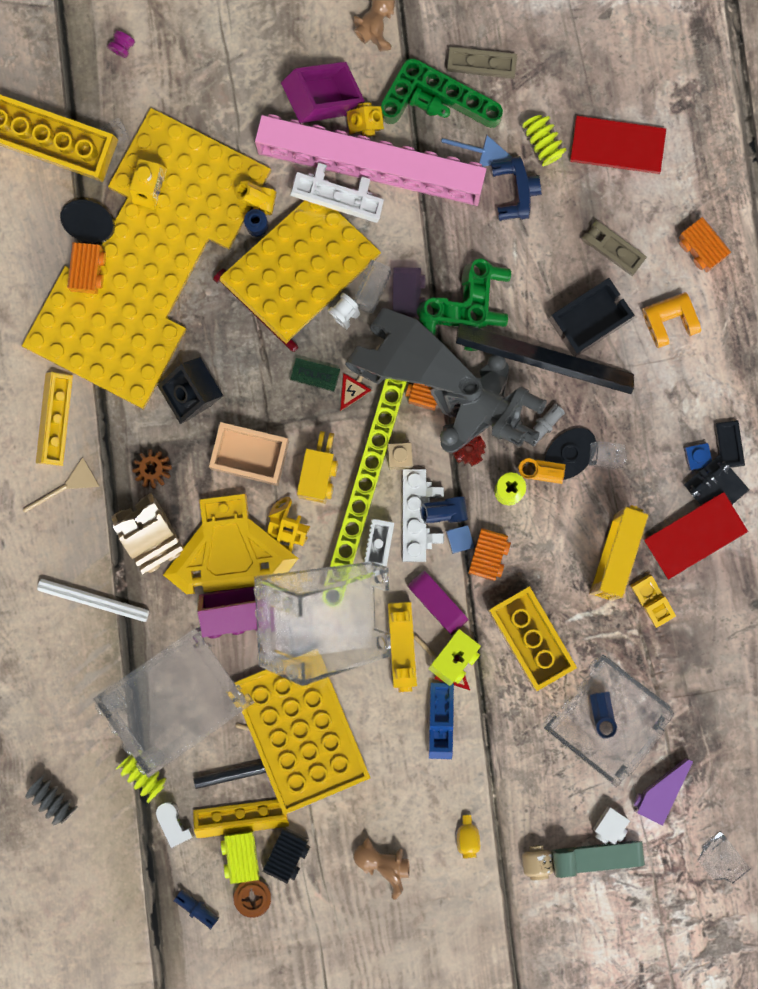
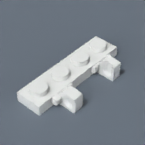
M318 163L314 174L296 173L290 196L375 223L379 221L384 199L372 196V193L368 192L370 179L361 177L358 189L346 188L325 180L324 172L327 165Z
M403 469V562H426V549H432V544L444 543V534H430V528H426V523L424 524L423 519H421V504L430 503V498H444V487H432V482H426V469Z

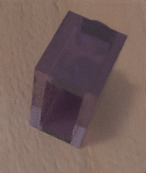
M393 268V311L408 317L419 318L417 307L425 301V297H421V288H425V275H421V268Z

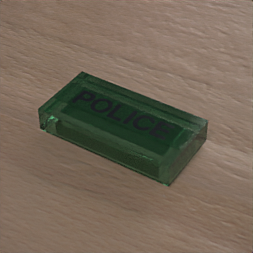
M296 358L290 381L335 392L341 370Z

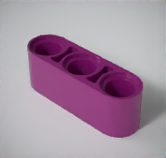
M425 570L407 585L450 635H453L469 621L465 614Z

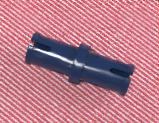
M183 889L173 901L189 912V916L192 919L195 917L210 930L219 919V917L203 906L204 903L202 901L198 902Z

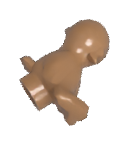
M371 0L370 11L362 18L357 15L353 17V22L356 26L354 29L356 36L364 44L371 40L373 44L377 45L380 52L391 50L392 47L383 37V18L387 16L391 19V15H394L395 0Z
M367 838L362 845L355 849L353 854L355 864L366 874L370 873L373 875V869H377L390 882L392 886V899L396 900L399 898L403 891L401 878H409V859H402L403 850L401 848L398 849L396 855L381 854L373 847L369 838Z

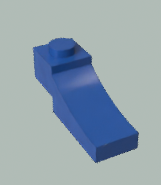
M431 683L429 759H452L454 683L450 686L446 683Z

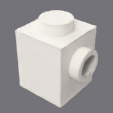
M607 806L593 827V830L597 832L595 837L606 845L609 841L615 845L617 841L621 842L628 831L625 828L630 820Z

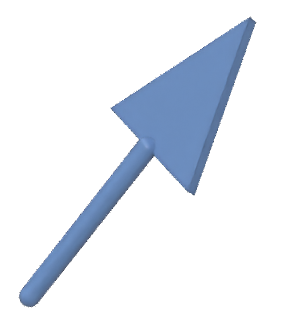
M488 135L483 149L444 138L441 139L442 143L482 153L480 159L482 167L490 166L492 162L508 161L512 158Z

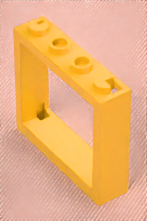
M630 505V507H625L614 514L589 594L610 601L623 598L648 518V514L643 513L644 509Z

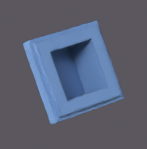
M468 526L446 531L452 554L475 548Z

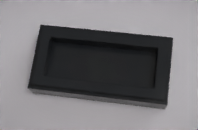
M739 421L715 423L719 455L730 468L745 466Z

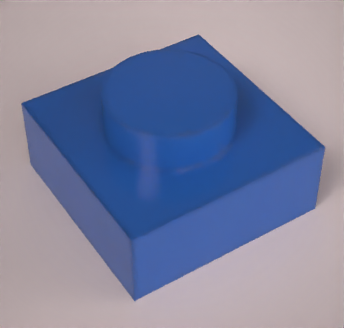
M708 443L684 448L689 471L704 468L712 461Z

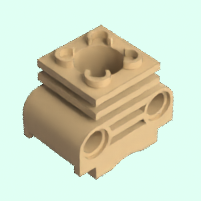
M152 493L141 498L135 505L136 511L133 512L129 508L111 516L113 528L118 534L119 540L130 557L135 559V563L140 567L142 574L147 571L148 573L154 572L160 567L159 564L167 559L169 561L176 559L180 556V552L183 551L179 536L176 535L169 519Z

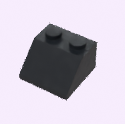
M201 357L180 364L157 385L180 424L208 409L223 397L222 392Z

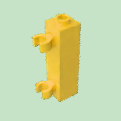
M411 602L388 604L393 687L398 688L399 692H412V687H417Z

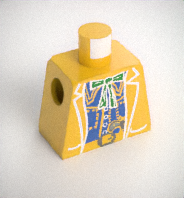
M138 160L130 187L133 204L156 209L167 171L166 167L154 162Z

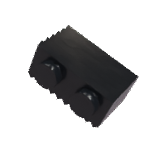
M284 827L262 872L288 884L290 879L294 881L300 870V867L296 866L300 857L305 859L311 846L307 845L309 839Z

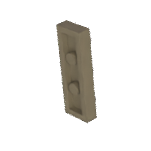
M450 47L447 71L514 79L517 54Z

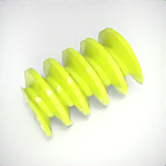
M537 115L525 121L522 127L527 129L526 135L531 137L530 143L535 145L534 151L540 153L538 159L544 161L542 163L544 167L561 158L566 148H558L562 140H554L558 135V132H550L554 124L546 125L550 116L542 117V115Z
M510 472L504 474L495 485L494 493L496 499L503 505H515L526 492V482L517 473ZM514 486L513 492H506L507 487Z
M138 750L130 754L116 770L123 767L120 775L123 777L130 774L127 782L131 783L136 780L134 789L137 790L142 787L140 795L143 797L149 794L147 799L149 803L164 788L166 778L157 780L160 772L151 773L153 765L150 764L145 767L144 764L147 759L144 757L138 760L137 758L140 754Z

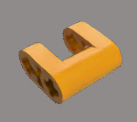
M686 292L642 308L645 322L657 348L669 345V338L663 322L680 316L689 336L701 332L700 322Z

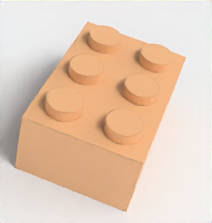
M220 422L209 468L214 471L279 486L289 439Z

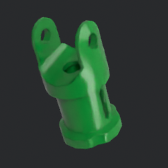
M420 87L415 91L409 104L412 107L417 106L426 111V114L429 116L439 115L447 118L451 113L450 109L442 104L439 97L430 96L423 92ZM420 99L427 101L428 104L420 101Z

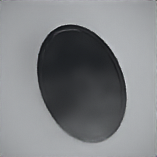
M74 200L67 203L61 210L60 221L63 228L69 235L81 242L89 244L103 243L114 234L115 222L113 217L104 207L95 202Z
M585 428L568 430L551 444L546 453L545 461L566 464L563 480L573 478L581 473L593 459L596 451V438L590 430Z

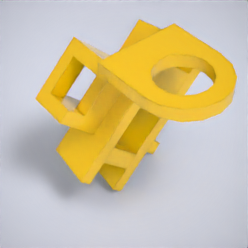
M284 497L271 508L268 515L270 522L267 533L277 538L280 544L281 541L290 543L289 546H283L292 552L294 544L301 546L305 544L308 539L306 535L310 530V526L301 524V516L299 515L296 520L288 517L292 499ZM284 527L293 529V532L284 530Z

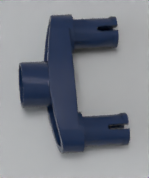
M521 156L512 157L508 161L492 162L493 177L506 174L516 175L520 201L517 205L497 207L499 221L520 218V220L529 219L531 197L542 195L540 176L527 177Z

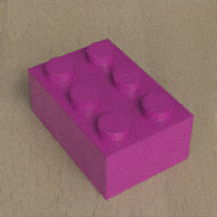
M347 62L295 68L281 82L299 123L347 116V111L357 109L358 104L365 102Z
M268 584L199 595L197 612L202 638L214 639L223 634L239 635L248 630L264 631L272 627V604Z

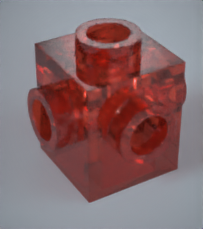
M479 435L452 454L458 464L462 462L464 466L470 464L473 467L483 461L482 456L486 453L484 450L486 444ZM471 447L473 452H467L465 448Z

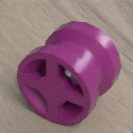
M116 30L113 34L114 39L108 43L107 48L114 54L127 58L129 55L128 50L134 46L135 40L129 35Z

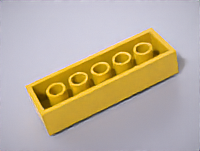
M0 95V146L104 182L118 139L113 134Z

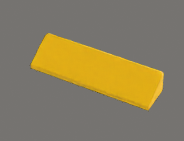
M56 372L45 374L36 464L63 466L73 375Z
M277 799L193 810L196 838L289 827L288 814L283 815Z

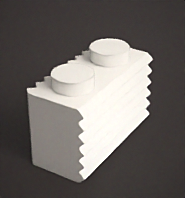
M373 519L371 520V529L368 535L369 543H367L368 547L366 548L367 552L365 553L366 557H364L365 561L363 563L366 567L386 570L394 523Z

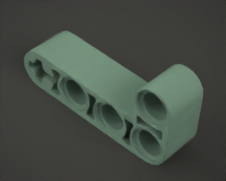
M642 841L551 850L554 875L557 878L577 876V873L645 865Z

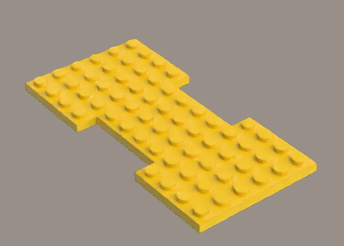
M150 108L108 186L109 189L126 197L127 200L115 220L114 234L109 240L103 242L101 246L103 252H106L105 266H101L100 274L103 275V287L98 289V294L70 292L67 288L70 268L65 266L22 347L144 410L187 330L167 318L209 240L230 250L244 224L245 215L252 209V206L237 200L235 195L236 186L241 181H249L259 187H263L271 173V169ZM139 159L161 164L167 168L155 210L135 205L132 202L130 187Z

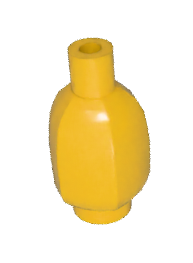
M462 815L463 825L457 831L458 852L462 854L463 859L477 858L476 853L480 851L481 847L479 831L476 826L472 825L471 815Z

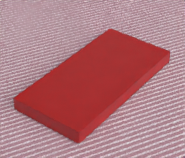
M576 116L570 162L660 174L667 128Z
M723 492L644 541L669 580L749 531Z

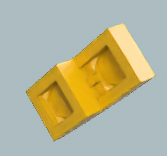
M651 574L630 585L656 628L676 617L667 598L662 594Z

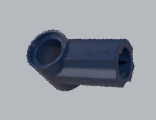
M465 497L445 499V501L421 504V519H423L424 524L443 521L453 523L468 520Z
M610 692L589 695L596 735L602 739L613 737L617 732V724L614 718ZM603 721L609 722L612 726V731L608 735L600 732V724Z

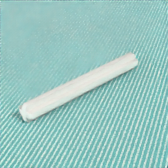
M40 579L37 586L38 591L146 622L149 616V610L45 579Z

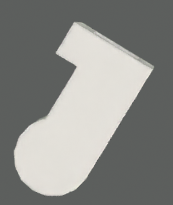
M165 802L157 808L156 816L170 847L173 848L195 835L191 827L186 830L184 829L178 817L179 810L176 804Z

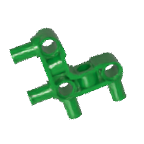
M482 258L468 263L464 267L462 275V302L448 301L447 298H430L420 303L417 307L420 323L434 336L436 325L458 327L461 323L479 329L487 325L506 327L508 314L492 312L488 309L490 280L509 282L511 279V269L492 266L490 262ZM474 266L479 268L480 275L475 274ZM427 305L433 308V315L428 313ZM471 311L476 314V321L471 318ZM464 346V350L466 351H478L476 349Z

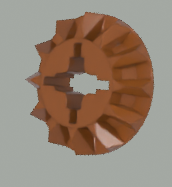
M260 880L242 882L234 893V905L238 912L245 917H259L270 907L271 893L268 886ZM251 888L254 895L262 896V898L256 900L255 908H253L251 901L243 900L249 897Z

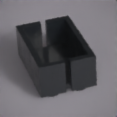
M607 278L552 314L549 319L559 336L565 335L563 342L574 357H577L629 323L635 316L624 299L620 300L617 305L615 304V301L618 300L621 294L610 278Z

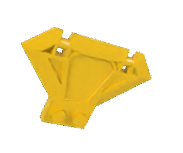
M246 494L200 500L202 525L163 576L187 595L195 594L196 586H203V592L263 585L262 578L271 577L272 584L281 583L299 558L249 519ZM269 562V568L261 569V563ZM201 571V577H194L193 572Z

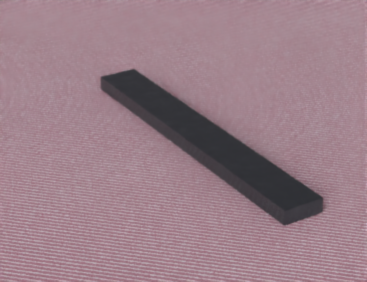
M460 323L457 328L456 344L627 394H632L634 390L633 373Z

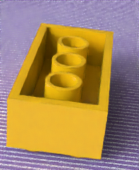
M530 586L488 610L534 691L541 690L577 669Z

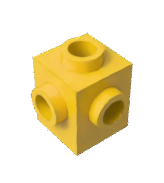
M372 103L358 104L357 109L347 111L349 134H362V136L371 137L375 136L376 131L384 129L381 106H372Z

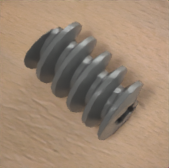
M44 774L29 788L25 798L34 797L32 801L33 806L41 803L38 811L48 810L45 818L49 819L54 816L53 826L59 823L62 824L76 811L78 806L69 808L72 800L69 799L63 802L62 799L65 793L56 795L58 786L50 789L49 786L52 780L49 779L43 782Z

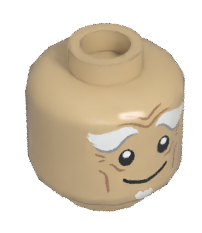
M543 845L529 846L530 851L522 854L524 874L530 877V880L549 879V875L554 872L552 852L544 849Z

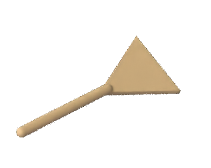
M82 457L63 486L25 507L23 512L33 509L65 489L100 487L84 458Z

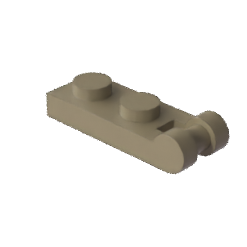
M595 220L591 225L592 229L589 233H585L581 240L633 277L647 256L602 223ZM599 234L604 236L601 242L596 239Z

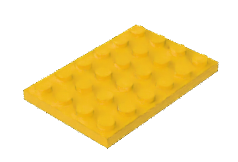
M304 200L220 277V281L279 338L287 343L374 262L381 252L337 210Z
M317 648L231 684L283 815L371 779Z

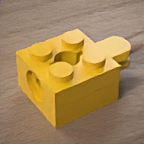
M320 431L316 451L306 449L297 496L299 499L326 504L327 499H332L334 486L330 482L332 476L336 477L338 461L335 460L334 454H331L334 433H329L326 451L322 452L325 431Z

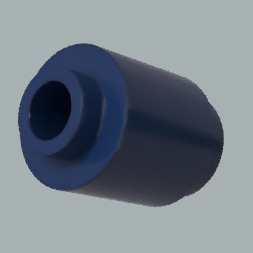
M258 209L247 212L244 217L247 232L254 237L264 235L268 230V221L265 213ZM256 220H259V222H258L257 224H253V223H252V222H254V221H256Z

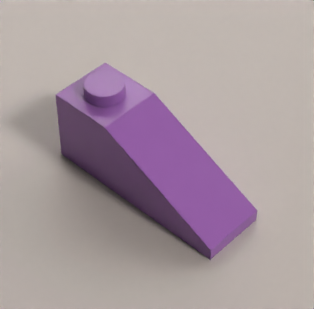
M685 758L647 787L642 794L639 793L633 803V806L636 807L634 812L663 826L693 761Z

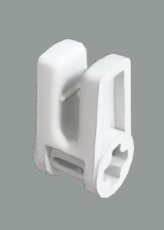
M342 293L340 295L341 299L334 307H330L328 312L337 323L347 330L350 327L349 319L351 317L358 318L360 312L356 302L345 293Z

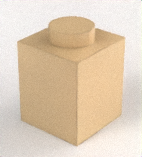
M411 443L388 444L389 470L412 469Z

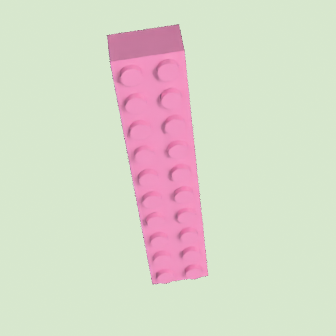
M269 114L268 117L261 116L255 139L259 155L314 168L317 167L318 163L327 165L325 169L327 171L357 178L365 177L370 179V181L475 206L479 204L487 169L482 167L483 165L480 163H462L460 159L450 156L445 159L437 157L438 155L434 152L425 151L420 153L416 152L412 147L402 146V148H399L387 141L373 142L370 141V138L358 135L356 138L348 136L347 132L335 130V132L327 131L325 127L320 125L305 126L304 123H299L298 120H290L288 122L281 120V117Z

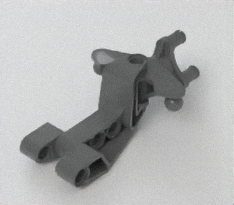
M382 308L370 327L375 335L384 339L378 350H369L357 346L345 363L352 372L376 384H380L384 379H394L433 387L431 394L442 413L456 418L454 423L443 426L440 434L441 447L445 452L454 453L489 426H492V436L498 439L503 438L518 447L524 441L533 446L536 443L534 440L537 441L540 433L522 425L520 421L522 406H525L541 414L546 407L547 400L529 393V390L522 386L505 397L509 366L505 358L497 355L489 357L488 365L479 371L481 378H476L442 342L414 318Z

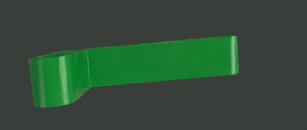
M409 59L403 64L381 104L383 121L387 124H394L399 121L416 89L420 87L423 92L432 97H439L443 104L486 127H497L501 123L503 108L496 101L416 59ZM409 69H416L419 73L415 76H410L407 74V71ZM434 79L438 82V85L431 87L426 82ZM404 88L408 92L405 95H398L396 90ZM455 90L458 95L456 97H449L447 91ZM473 100L478 103V106L470 108L466 103ZM393 107L397 112L393 115H388L385 113V110ZM494 111L498 114V117L491 119L486 113Z

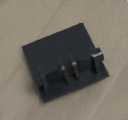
M720 455L684 484L690 494L701 505L723 492L733 505L750 490Z

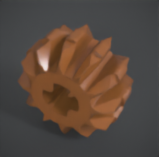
M152 449L148 450V457L141 452L139 455L143 460H134V463L139 465V468L132 469L133 473H140L136 476L135 480L137 482L143 480L142 486L145 488L151 483L152 489H156V481L164 486L163 476L167 479L171 477V475L165 473V471L172 470L171 465H165L169 458L166 456L161 459V451H158L154 456ZM150 464H152L153 466L157 464V467L155 468V474H152L151 472H149V474L147 473L150 470L148 467Z

